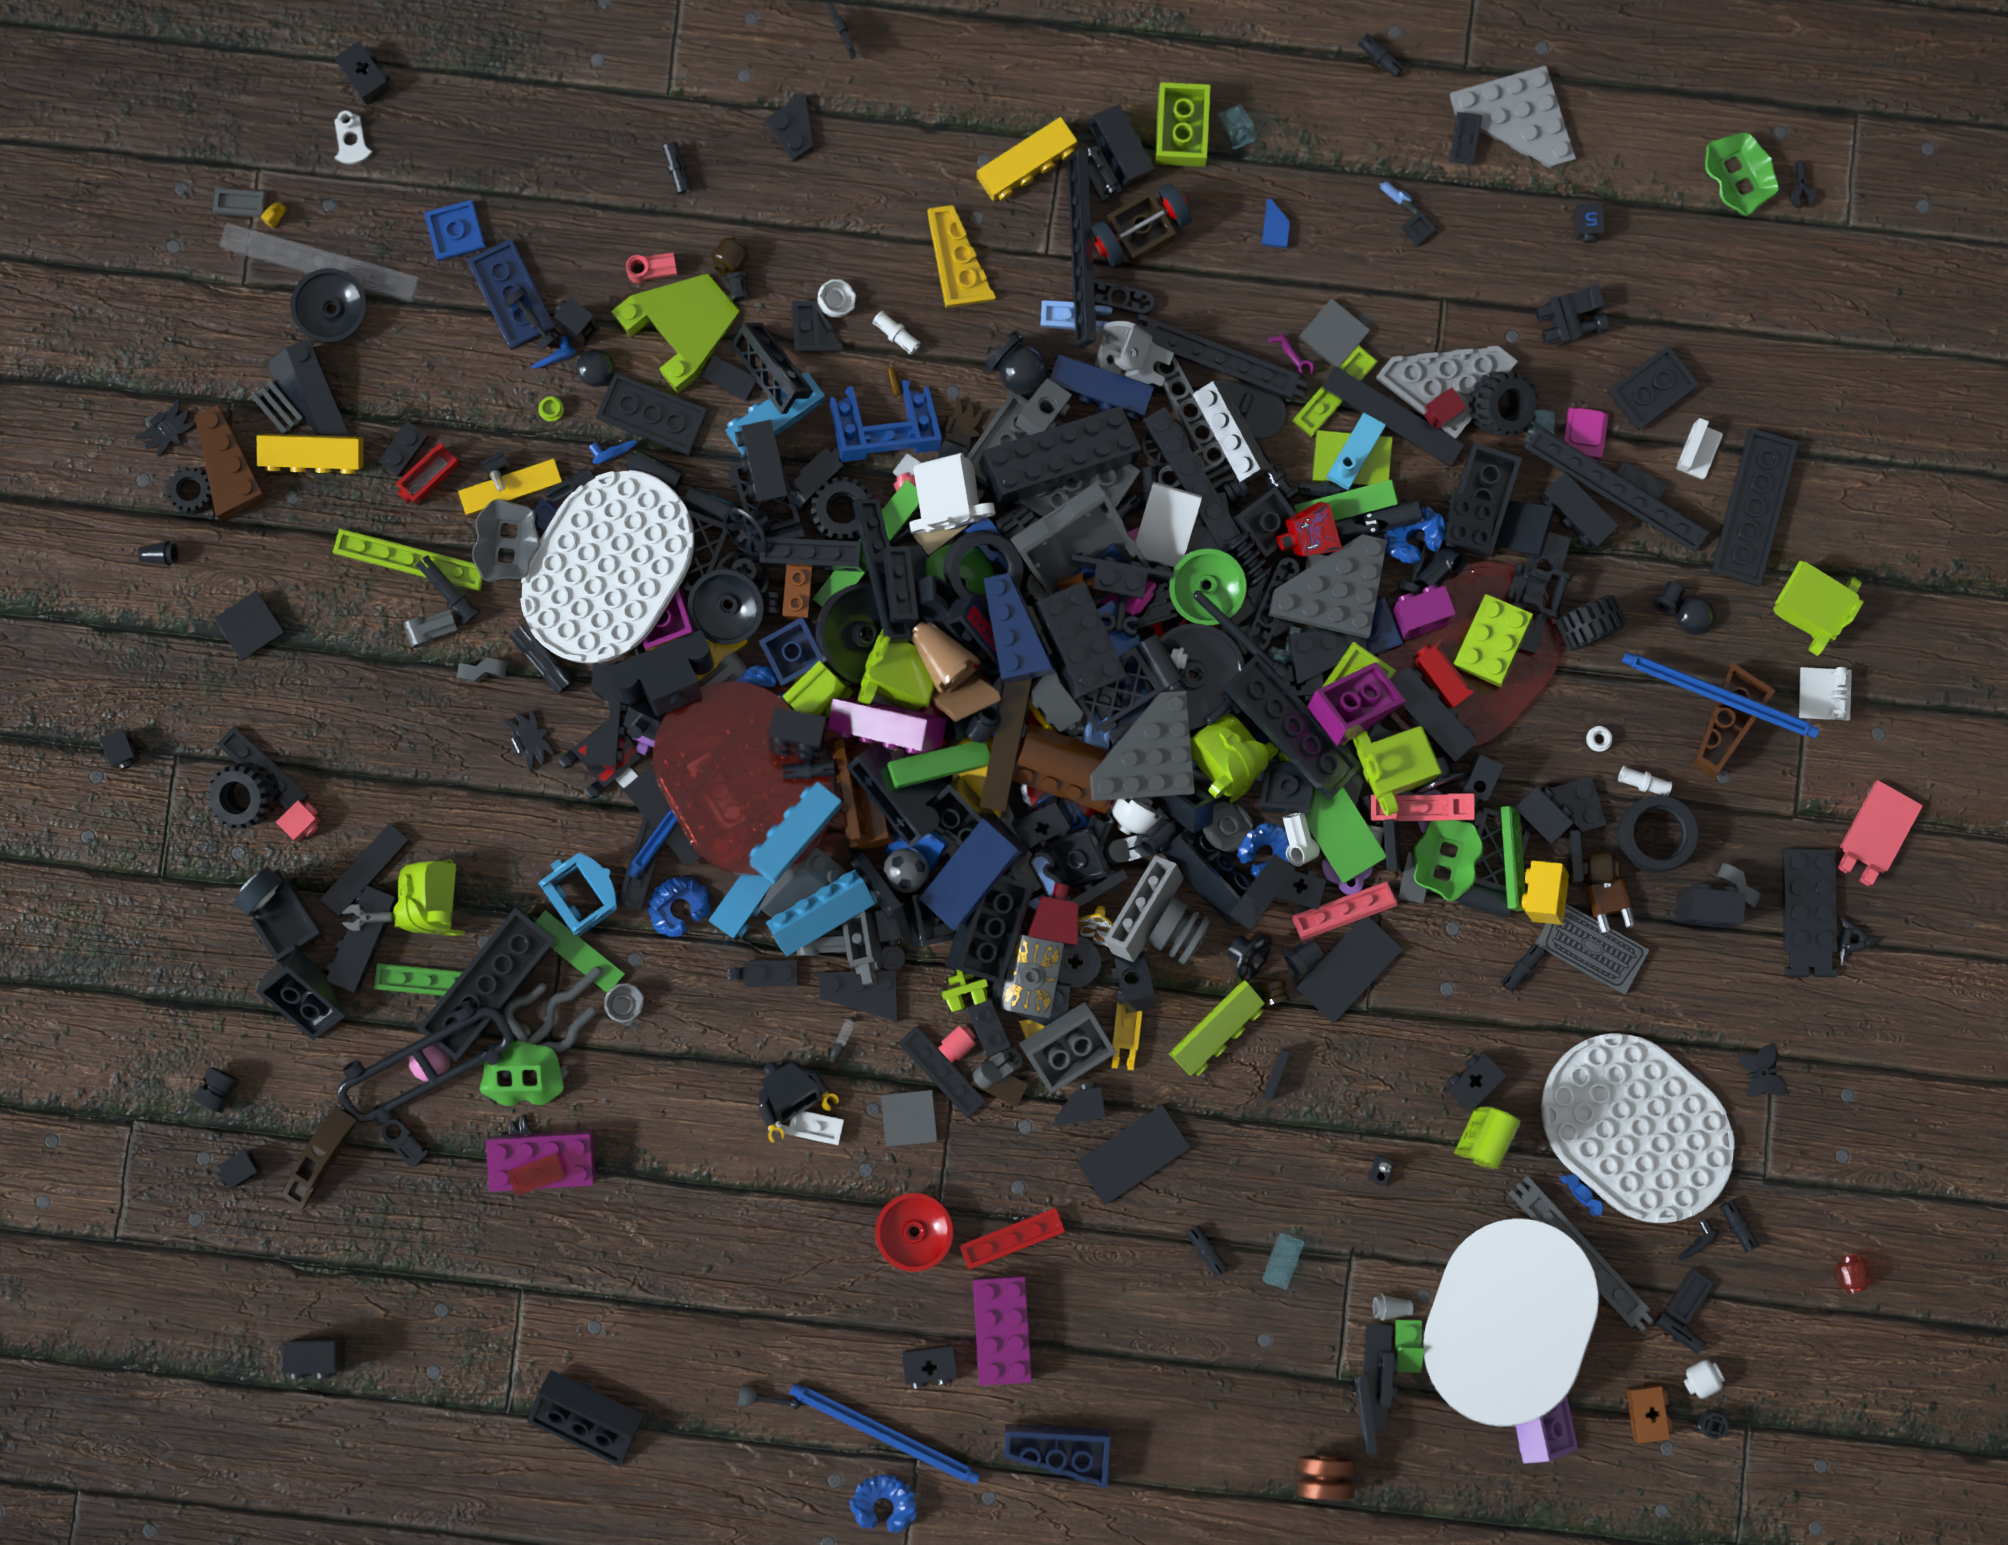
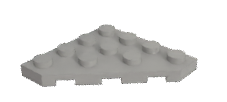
M1546 66L1451 92L1450 99L1455 115L1457 112L1482 115L1480 127L1482 133L1509 144L1514 150L1541 161V164L1548 168L1571 163L1576 159Z
M1499 346L1453 350L1452 352L1424 353L1407 357L1396 356L1388 361L1375 379L1424 417L1426 405L1453 387L1467 408L1461 415L1440 429L1456 439L1472 419L1470 412L1473 409L1469 407V402H1472L1473 398L1470 397L1471 391L1475 392L1476 390L1474 387L1475 383L1482 382L1481 377L1489 375V372H1510L1518 361Z

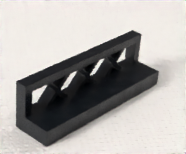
M743 323L731 346L781 414H787L796 399H809L814 391L763 323ZM745 338L747 340L748 352L741 346ZM755 354L760 357V369L756 366ZM768 371L773 375V386L768 382ZM781 389L788 395L784 403L781 400Z
M766 537V551L764 553L760 552L759 562L766 568H786L787 565L812 567L813 570L865 572L866 567L862 562V542Z

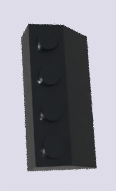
M550 1370L537 1393L527 1422L620 1467L640 1427L644 1414L613 1400L611 1397L604 1396L586 1385L575 1382L563 1374Z

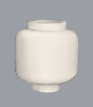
M1703 1360L1686 1370L1688 1379L1684 1380V1383L1691 1395L1696 1393L1698 1397L1703 1399L1720 1391L1723 1387L1722 1382L1725 1379L1716 1362L1711 1363L1709 1360Z

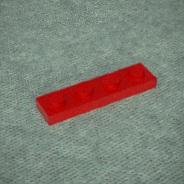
M1055 1207L959 1246L970 1270L1064 1233L1065 1230Z

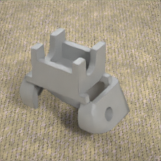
M1114 321L1101 326L1099 334L1103 337V341L1096 357L1095 367L1117 375L1120 374V376L1147 385H1151V383L1158 386L1163 385L1165 377L1157 374L1153 369H1156V362L1170 365L1174 355L1173 352L1155 345L1152 342V335L1134 323ZM1108 355L1113 358L1112 364L1107 362Z

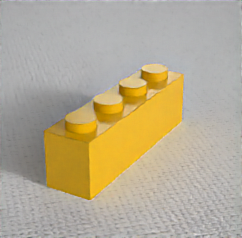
M1059 117L977 170V178L993 202L998 199L1002 201L1008 198L1013 193L1012 190L1019 185L1024 187L1032 182L1033 176L1039 172L1044 174L1055 166L1054 163L1061 158L1066 160L1077 149V140L1062 118Z
M260 434L257 435V466H265V471H280V467H290L291 472H306V468H315L317 473H331V469H341L343 474H355L356 469L359 470L364 467V438Z

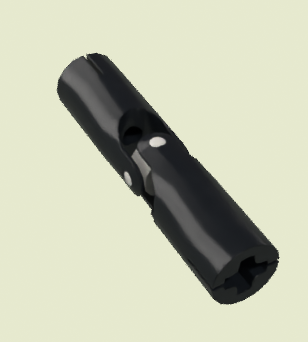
M1417 499L1334 522L1340 543L1354 540L1362 534H1376L1424 522L1425 520L1420 500Z

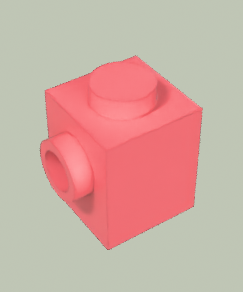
M297 801L276 823L293 840L300 842L305 836L310 837L318 829L317 824L321 820L316 816L318 811L308 801L305 804Z

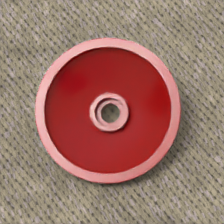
M909 1193L894 1198L883 1208L876 1222L875 1238L879 1251L891 1265L904 1271L918 1272L935 1266L945 1257L952 1243L953 1227L948 1212L936 1199L925 1194ZM911 1227L919 1229L918 1236L910 1234L909 1230Z

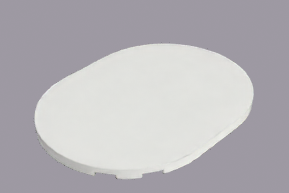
M639 471L607 472L596 476L595 479L589 481L584 486L580 485L575 489L576 491L572 492L560 506L542 535L539 549L530 562L529 573L521 580V583H523L521 607L532 634L544 647L564 659L579 663H600L618 658L634 649L652 631L689 569L694 549V530L687 507L678 494L666 483L650 474Z
M1604 1034L1587 1039L1572 1047L1558 1060L1550 1072L1544 1087L1541 1106L1543 1126L1547 1139L1561 1162L1616 1210L1637 1220L1652 1223H1668L1696 1215L1719 1196L1732 1171L1733 1152L1735 1149L1733 1130H1731L1726 1116L1727 1113L1714 1093L1661 1047L1641 1037L1625 1034Z
M1510 1219L1495 1222L1477 1230L1460 1244L1453 1253L1445 1269L1426 1324L1424 1358L1427 1371L1435 1388L1449 1405L1459 1413L1487 1425H1519L1537 1420L1546 1415L1569 1393L1578 1375L1591 1337L1599 1305V1293L1595 1274L1580 1247L1562 1231L1548 1224L1528 1219Z

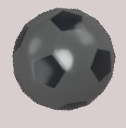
M901 848L888 856L884 865V876L888 885L895 891L912 893L921 889L927 882L929 864L925 856L918 850Z

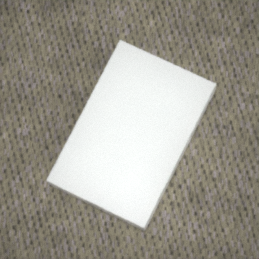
M1153 482L1135 542L1145 559L1159 561L1165 565L1175 567L1185 556L1202 500L1201 495Z

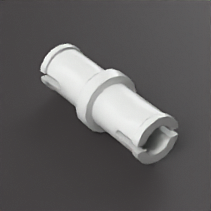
M884 311L878 313L872 323L886 333L891 342L898 343L908 354L912 355L919 348L921 343L905 331V326L897 324Z
M1626 766L1621 768L1618 776V782L1638 787L1639 791L1642 792L1647 790L1659 795L1669 796L1672 788L1671 781L1651 776L1650 772L1642 773Z

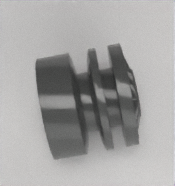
M1173 896L1146 942L1159 950H1162L1168 942L1173 944L1169 956L1173 958L1178 949H1181L1183 953L1178 961L1185 964L1187 959L1196 953L1204 940L1211 918L1205 916L1200 924L1195 923L1200 912L1196 910L1190 918L1185 917L1188 904Z

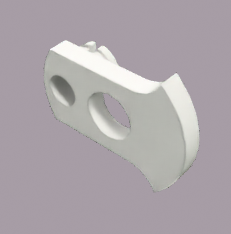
M342 111L335 120L339 143V153L335 159L345 164H358L369 158L373 152L365 146L360 116L354 115L349 111ZM346 119H350L348 123H344ZM349 133H354L358 136L357 142L352 146L346 145L344 142L345 136Z

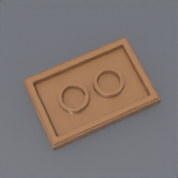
M971 674L956 688L953 689L951 685L945 688L948 692L946 694H940L935 687L930 703L953 720L958 721L1000 701L1001 698L997 690L974 674Z

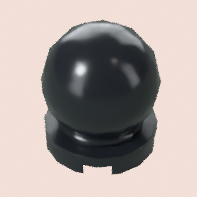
M1015 330L1007 336L1010 341L1003 348L999 345L985 361L986 365L983 368L990 375L999 372L1000 381L1007 390L1015 394L1027 395L1035 393L1045 381L1048 374L1047 360L1038 349L1033 346L1022 345L1024 336Z

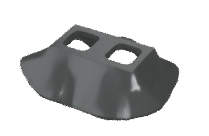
M495 499L488 503L476 518L475 528L478 538L472 550V559L485 581L519 579L528 575L532 557L540 546V540L535 528L536 515L531 508L502 499ZM516 524L518 526L517 537L514 539L501 537L502 525ZM502 548L515 550L514 562L500 563L498 561L499 550Z

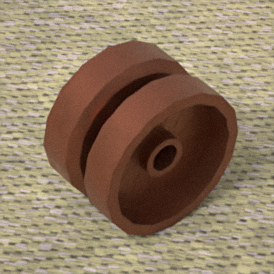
M1325 1454L1299 1456L1298 1470L1302 1474L1314 1477H1303L1298 1480V1495L1331 1500L1355 1498V1484L1350 1480L1341 1479L1356 1474L1355 1459Z

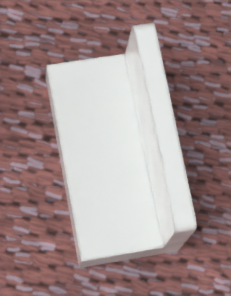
M1701 418L1693 424L1676 469L1699 479H1704L1722 438V433L1708 428L1709 422Z

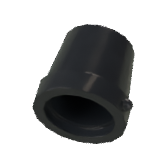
M942 713L940 717L947 718L943 741L948 745H952L969 739L966 728L975 713L958 721Z
M1311 938L1292 948H1284L1282 953L1286 964L1299 979H1307L1309 972L1325 958L1320 947Z

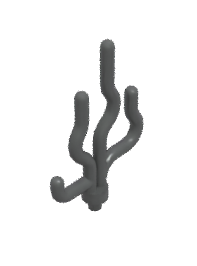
M599 966L594 967L570 990L552 996L546 1004L544 1024L530 1038H528L523 1027L515 1020L513 1014L518 1007L529 1005L537 1000L547 990V985L543 982L539 983L528 994L517 996L510 1000L504 1008L503 1016L518 1038V1041L537 1045L543 1040L554 1026L556 1007L560 1003L572 1001L602 974V968ZM594 1006L588 1007L574 1020L563 1041L540 1043L539 1046L549 1047L555 1053L564 1052L571 1048L577 1040L579 1030L597 1014V1008ZM567 1067L560 1068L562 1080L569 1075ZM509 1070L500 1071L506 1079L512 1075Z

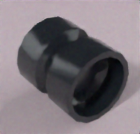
M209 1066L203 1077L205 1084L198 1086L192 1099L208 1109L223 1113L229 1102L227 1095L234 1093L239 1080L220 1069Z

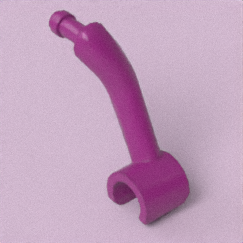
M1283 333L1278 337L1268 338L1269 343L1281 341L1284 351L1298 367V374L1302 376L1301 367L1307 366L1310 369V374H1312L1313 364L1308 360L1302 361Z

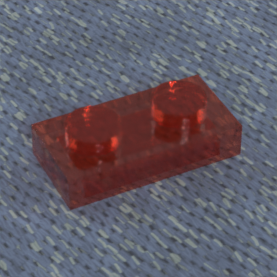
M557 1152L507 1171L516 1196L566 1177Z

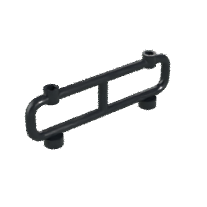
M470 1000L465 1001L452 1011L457 1020L367 1068L364 1067L360 1059L348 1063L342 1069L346 1079L340 1083L337 1089L338 1100L345 1111L358 1118L357 1122L368 1123L375 1119H378L380 1124L385 1123L393 1117L391 1111L486 1061H488L490 1066L500 1062L503 1059L501 1053L505 1052L513 1042V1031L499 1010L493 1007H482L476 1010ZM484 1017L492 1018L502 1032L503 1040L496 1045H489L479 1054L438 1075L422 1050ZM410 1056L414 1057L428 1078L427 1081L386 1103H379L369 1112L362 1113L356 1109L348 1097V1089Z

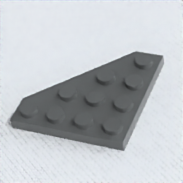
M1362 534L1343 546L1341 550L1335 551L1276 588L1273 592L1269 616L1368 638L1372 627L1387 540Z
M1186 691L1161 692L1153 699L1148 708L1137 718L1122 739L1117 742L1101 764L1091 773L1092 801L1195 794Z

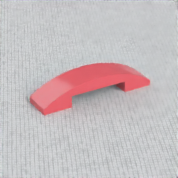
M1396 794L1394 798L1398 806V812L1389 816L1384 814L1375 795H1371V821H1384V819H1395L1396 821L1475 820L1474 794Z

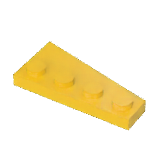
M954 206L929 208L927 212L945 307L995 301L996 297L993 291L990 290L985 273L978 264L974 249L967 240L966 232Z

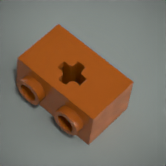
M786 566L782 613L784 620L795 621L801 617L810 618L814 574L812 567Z
M1657 1384L1627 1388L1626 1393L1634 1441L1646 1443L1670 1439L1669 1432H1672V1422L1670 1417L1666 1416L1665 1406H1668L1666 1391L1662 1390V1387ZM1653 1409L1655 1414L1651 1415V1419L1646 1417L1645 1413Z

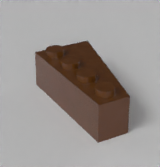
M217 404L195 415L216 517L224 522L268 500L269 498L225 411Z
M1733 662L1728 668L1721 687L1764 705L1767 704L1776 691ZM1716 701L1693 765L1715 779L1757 717Z

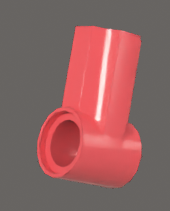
M674 253L646 257L634 255L626 263L629 279L637 284L644 283L649 279L677 276ZM636 265H641L645 268L640 274H635L631 270Z

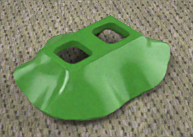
M1745 132L1737 133L1712 141L1707 145L1705 168L1708 175L1719 182L1720 198L1726 205L1747 216L1777 194L1779 184L1772 159L1751 134ZM1732 157H1737L1742 169L1729 173L1724 162ZM1749 179L1754 189L1745 195H1741L1736 188V183Z
M1458 820L1430 821L1424 835L1414 847L1416 861L1415 882L1424 888L1439 893L1447 901H1455L1469 890L1476 879L1475 863L1483 854V843L1477 828L1471 823ZM1446 842L1458 847L1455 858L1440 854L1442 843ZM1436 866L1446 867L1451 870L1449 881L1434 878L1433 874Z
M516 1041L512 1042L511 1046L501 1053L503 1059L497 1064L490 1066L488 1061L484 1062V1073L480 1084V1091L483 1095L492 1098L504 1106H513L524 1100L534 1105H544L563 1091L564 1086L558 1057L553 1049L549 1047ZM509 1070L512 1073L511 1086L499 1085L498 1071ZM523 1070H535L537 1072V1085L524 1084Z

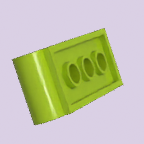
M1475 1107L1454 1154L1462 1158L1474 1159L1473 1163L1481 1167L1498 1169L1516 1133L1520 1120L1492 1107Z

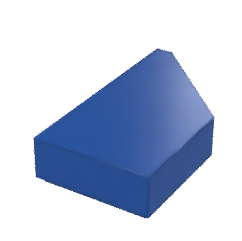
M1268 198L1261 246L1286 249L1290 222L1272 199Z

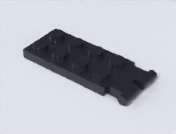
M1784 849L1782 850L1784 952H1789V967L1784 968V976L1808 977L1809 967H1812L1813 977H1837V967H1832V952H1837L1835 850Z

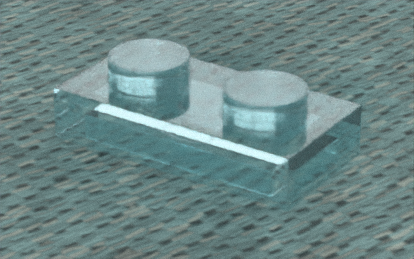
M1279 1232L1262 1281L1287 1290L1304 1241Z

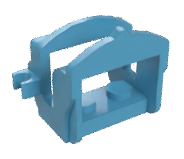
M577 853L564 863L559 859L551 864L554 872L538 882L571 931L578 937L618 910L615 890L610 879L611 871L607 868H602L600 864L582 853ZM578 869L604 904V906L581 922L579 920L582 918V915L574 905L571 907L565 901V898L568 896L560 884H558Z

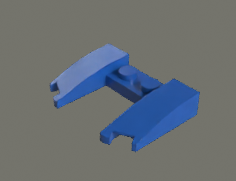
M902 381L901 386L908 422L865 427L862 426L853 386L845 389L848 397L836 403L835 398L831 397L830 406L841 462L866 459L867 453L914 448L915 453L940 450L942 438L929 387L925 386L924 393L922 394L909 390L910 381Z

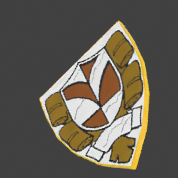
M1096 906L1094 915L1078 919V936L1086 938L1092 943L1108 947L1104 939L1113 924L1105 917V907Z

